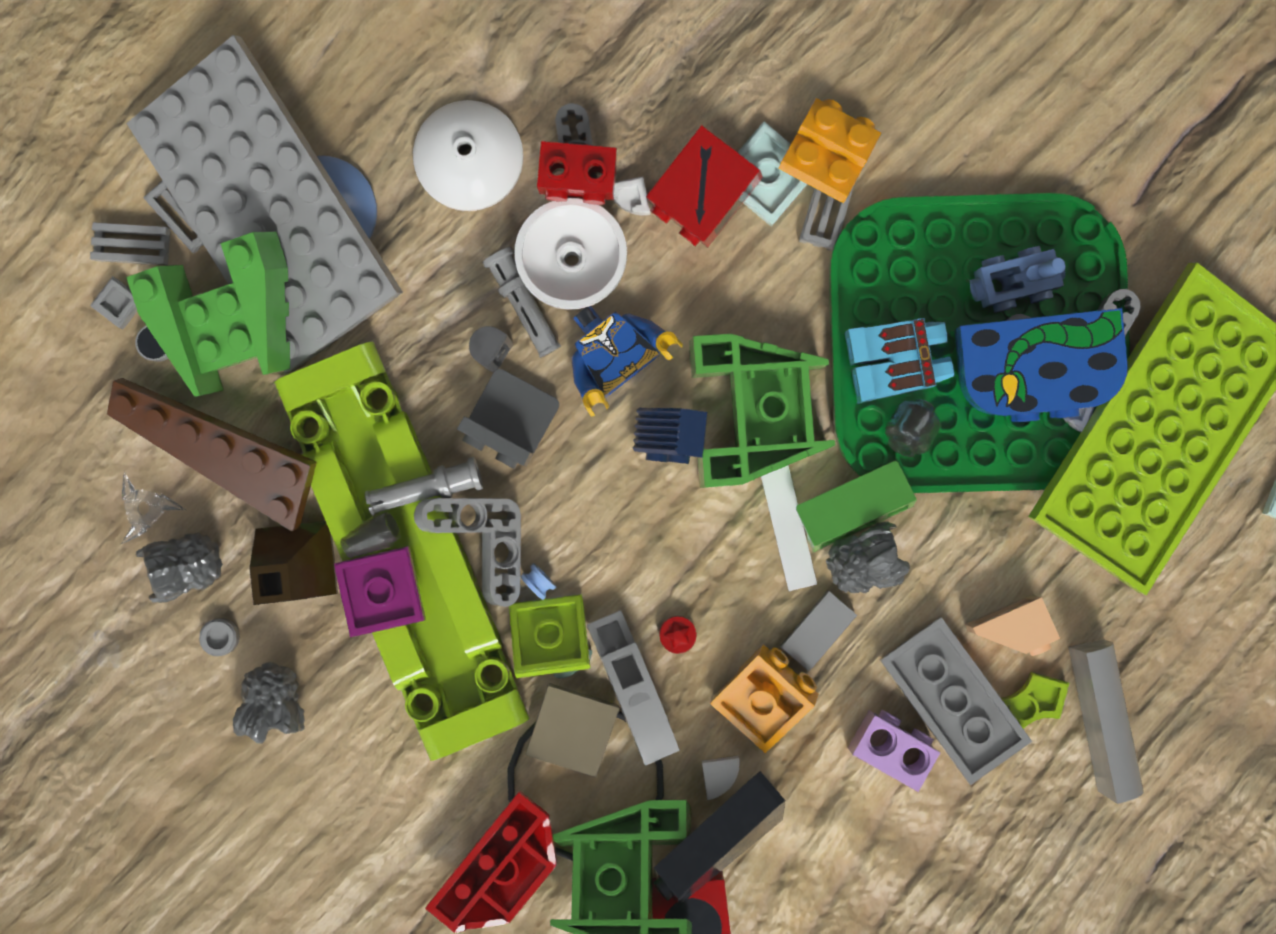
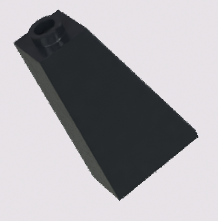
M761 771L754 775L654 867L657 880L653 883L666 901L673 898L680 906L783 820L786 800Z

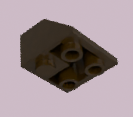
M326 521L302 523L294 531L284 526L255 529L249 566L253 605L338 594L337 576L334 567L333 538Z

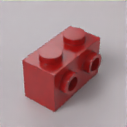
M541 141L537 180L539 194H545V199L556 202L568 201V196L583 198V203L592 205H604L605 200H614L617 148ZM558 171L563 172L561 175H554ZM596 174L601 175V177L597 179L591 178L593 175Z

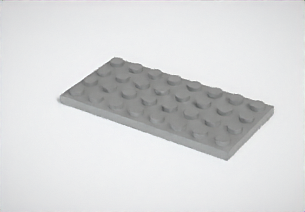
M232 35L126 123L228 284L233 283L221 243L251 232H277L288 266V282H285V302H289V316L286 317V341H290V369L285 370V374L295 371L403 293L241 36Z

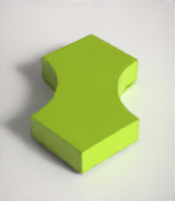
M1030 671L1027 681L1018 691L1001 699L1024 729L1039 719H1060L1070 683Z

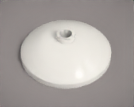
M457 101L439 108L424 121L414 142L413 163L420 183L436 201L455 210L477 211L497 204L514 188L522 171L523 147L519 133L511 120L503 112L479 101ZM464 144L472 146V150L468 155L459 154V148Z
M568 198L566 202L551 201L542 205L525 220L516 238L514 254L518 274L532 295L543 303L556 308L581 309L600 302L616 288L626 267L627 246L620 225L608 211L599 205L583 203V199ZM570 255H575L579 258V261L576 265L570 266L566 264L565 259Z

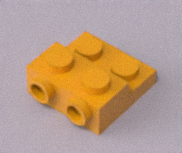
M816 98L778 169L844 203L873 151L881 132L875 130V125L870 119L866 117H857L855 119L842 112L843 109L838 102L831 99L821 101Z
M763 644L739 668L737 674L712 698L710 704L766 753L815 706L819 694L815 691L817 689L816 683L809 675L803 672L797 675L787 666L789 660L780 649L773 647L770 650Z

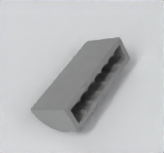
M1099 640L1069 646L1097 790L1117 804L1138 798L1143 794L1144 790L1114 644L1111 641Z

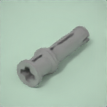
M507 247L489 256L482 263L485 268H490L500 286L498 289L499 294L504 298L508 297L541 358L557 350L561 345L557 342L530 291L523 284L512 256L514 253L512 247Z
M470 457L466 463L448 468H445L443 465L438 466L437 469H434V474L372 491H365L366 503L371 505L368 509L371 515L377 512L438 495L441 498H452L453 493L474 487L476 490L483 489V484L475 457Z

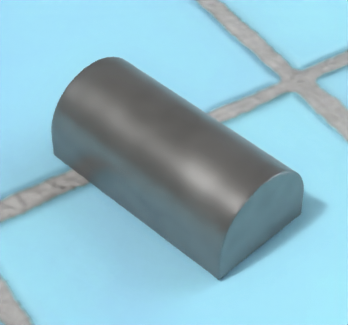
M490 326L476 330L469 341V351L472 357L493 373L500 368L513 346V342L507 334Z

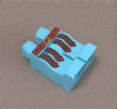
M924 318L881 326L848 329L845 332L850 366L889 360L888 363L862 366L852 370L857 404L932 388L936 386L937 382L954 376L950 357L931 359L929 346L947 342L944 322L925 323Z

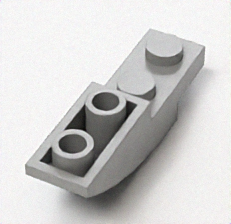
M620 610L587 624L589 633L645 766L680 751L638 646L634 642L622 611Z

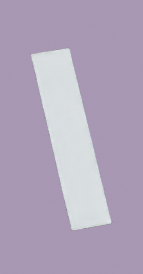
M789 465L761 476L788 590L792 591L817 585L804 527L796 511L798 503Z

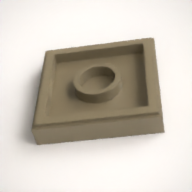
M549 683L527 747L526 756L597 777L619 711V705Z

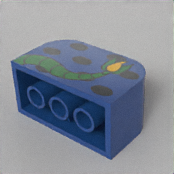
M1122 308L965 325L954 330L959 382L965 399L975 409L983 413L1001 416L1011 415V422L1040 420L1039 412H1049L1050 418L1080 416L1079 408L1095 407L1111 400L1120 391L1127 376V355Z

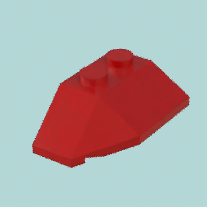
M519 791L452 872L425 909L454 933L466 931V929L509 924L558 864L550 814L522 791Z

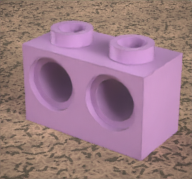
M869 710L850 742L848 750L859 759L919 792L940 755V752L931 745L934 739L916 728L913 729L912 733L900 728L901 720L884 710H881L879 715ZM878 729L886 730L888 734L886 742L881 746H872L870 738L873 732ZM910 748H918L920 756L917 762L911 765L904 764V753Z

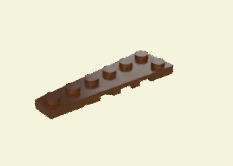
M124 378L113 381L107 410L108 416L285 528L294 531L300 527L317 464L316 461Z

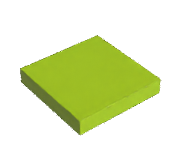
M582 594L518 602L509 606L514 674L516 678L591 669Z

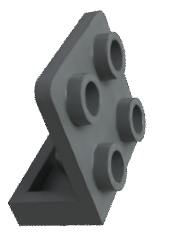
M497 369L491 376L469 418L463 417L457 430L465 434L462 441L482 451L486 445L497 451L498 454L495 459L513 469L516 468L518 463L527 467L557 413L560 404L556 398L503 369Z

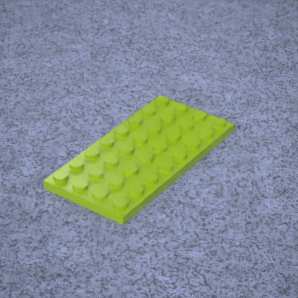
M1188 263L1127 359V376L1122 388L1111 400L1096 408L1028 517L1136 592L1147 596L1276 391V323L1199 263Z

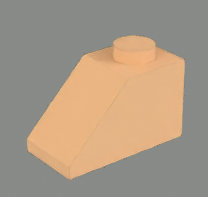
M1035 595L1025 597L965 624L967 631L1022 653H1030L1031 656L1050 650L1052 648L1050 643L1060 639L1042 597Z

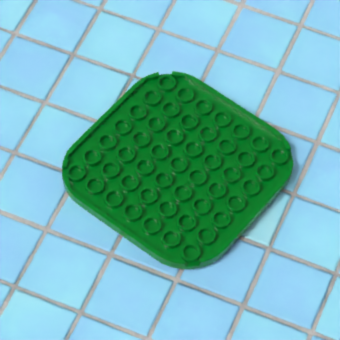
M1061 193L898 197L882 200L868 206L846 225L835 243L829 263L833 427L837 445L843 458L857 475H865L886 464L897 461L913 493L1046 489L1081 432L1072 428L1063 418H1050L1049 412H1039L1040 420L1011 422V415H990L970 405L960 388L954 330L965 325L1001 322L1016 314L1037 318L1097 311L1108 294L1119 289H1128L1127 258L1122 239L1111 221L1108 222L1096 211L1094 205L1081 198ZM1040 246L1042 252L1054 249L1056 257L1063 259L1065 262L1064 286L1052 291L1053 298L1036 303H1031L1029 297L1015 300L1017 307L994 313L993 306L983 308L981 301L976 302L972 297L970 280L975 279L974 272L982 267L981 262L986 259L1004 255L1005 261L1019 258V251ZM992 280L994 291L1000 292L1002 284L998 280ZM1125 299L1117 302L1113 301L1117 309L1122 308L1123 313H1128L1129 310L1124 307ZM924 318L925 323H945L947 342L932 345L929 348L932 360L945 357L951 358L954 369L953 377L937 382L936 386L932 388L857 404L852 370L862 366L888 363L889 360L850 366L845 332L848 329L881 326ZM1129 331L1125 335L1127 359L1130 356Z

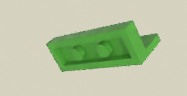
M893 461L797 505L796 511L808 534L807 541L814 553L835 543L838 539L849 537L914 507L917 499L899 463Z

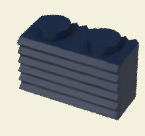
M638 408L636 410L638 416L635 418L637 423L634 426L637 430L634 432L636 438L633 439L635 445L632 448L634 452L646 453L645 460L689 464L690 457L703 458L708 412L683 408Z

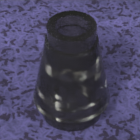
M376 512L346 536L342 537L341 546L349 558L394 546L395 541L401 538L400 529L396 520L389 512L383 514Z

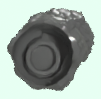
M890 522L876 523V525L871 526L870 529L863 532L859 537L851 535L845 539L835 541L828 552L830 558L826 559L827 568L831 571L833 583L837 584L840 590L845 593L848 591L850 593H867L873 586L881 589L903 583L904 576L910 570V564L898 557L896 542L893 533L890 531L897 528L896 524Z
M197 532L185 534L180 540L170 539L168 542L158 541L149 543L136 551V556L143 557L147 576L151 583L153 594L149 595V599L152 602L158 603L169 602L177 599L183 593H188L193 588L204 590L212 585L215 579L221 577V567L223 565L219 558L220 550L217 542H212L208 535L203 536Z
M267 662L244 675L245 679L241 687L243 703L236 709L233 717V732L237 736L246 735L256 743L263 744L268 731L271 729H277L285 734L301 732L305 729L304 710L297 703L299 698L296 692L298 688L297 676L291 668L279 666L274 662Z

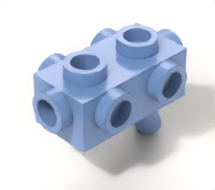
M1040 246L1019 251V258L1005 261L1004 255L986 259L981 262L982 267L974 272L975 279L970 280L972 297L976 302L981 301L983 308L993 306L994 313L1017 307L1015 300L1029 297L1031 303H1036L1053 298L1052 291L1064 286L1065 262L1063 259L1056 257L1054 249L1042 252ZM992 280L1000 281L1002 284L1000 292L994 291Z

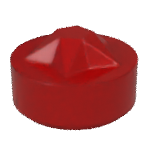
M672 616L661 625L659 636L666 650L671 653L681 654L689 651L694 646L697 633L695 626L688 618Z

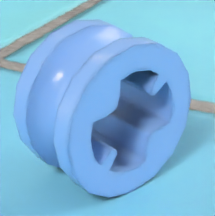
M533 563L530 566L531 572L529 574L523 573L520 577L539 598L544 600L547 597L546 591L549 589L554 590L556 585Z

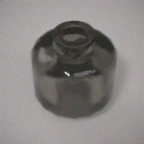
M917 399L915 402L904 401L899 403L885 428V434L889 439V446L897 453L906 457L927 453L942 425L940 418L935 413V407L921 399Z

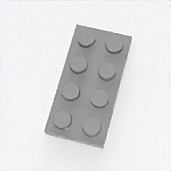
M939 617L880 659L881 663L970 785L1032 742L942 617Z

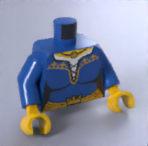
M592 306L580 311L573 319L585 333V336L575 343L577 351L571 359L574 384L583 399V405L591 417L595 416L592 407L596 403H603L606 409H608L609 403L606 398L658 358L660 352L666 359L671 360L673 357L667 351L668 347L672 344H678L681 348L683 347L678 337L673 332L664 331L653 321L630 313L620 316L617 312H614L603 321Z

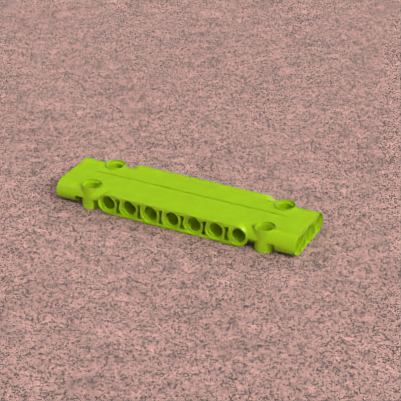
M374 342L360 344L277 379L274 383L290 419L291 434L299 441L303 451L301 455L317 462L311 487L342 561L410 546L426 620L373 632L372 634L395 688L403 693L406 700V712L415 722L430 761L443 758L528 721L530 718L512 677L511 666L501 650L503 645L458 534L430 533L418 528L414 520V511L422 500L377 512L371 515L368 509L371 505L366 503L365 491H372L433 474L407 413L401 409L398 393L391 385ZM383 389L388 395V402L385 407L376 410L371 402L372 395L376 391ZM310 418H315L319 425L318 432L314 437L308 438L304 433V424ZM438 495L431 498H441V496ZM433 510L427 513V519L433 521L435 519H449V512H436ZM493 664L500 667L503 673L502 680L497 683L488 681L484 676L485 666ZM424 693L432 698L433 709L431 711H422L416 705L417 694Z

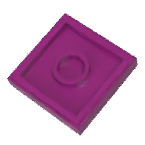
M410 546L334 563L350 638L426 620Z

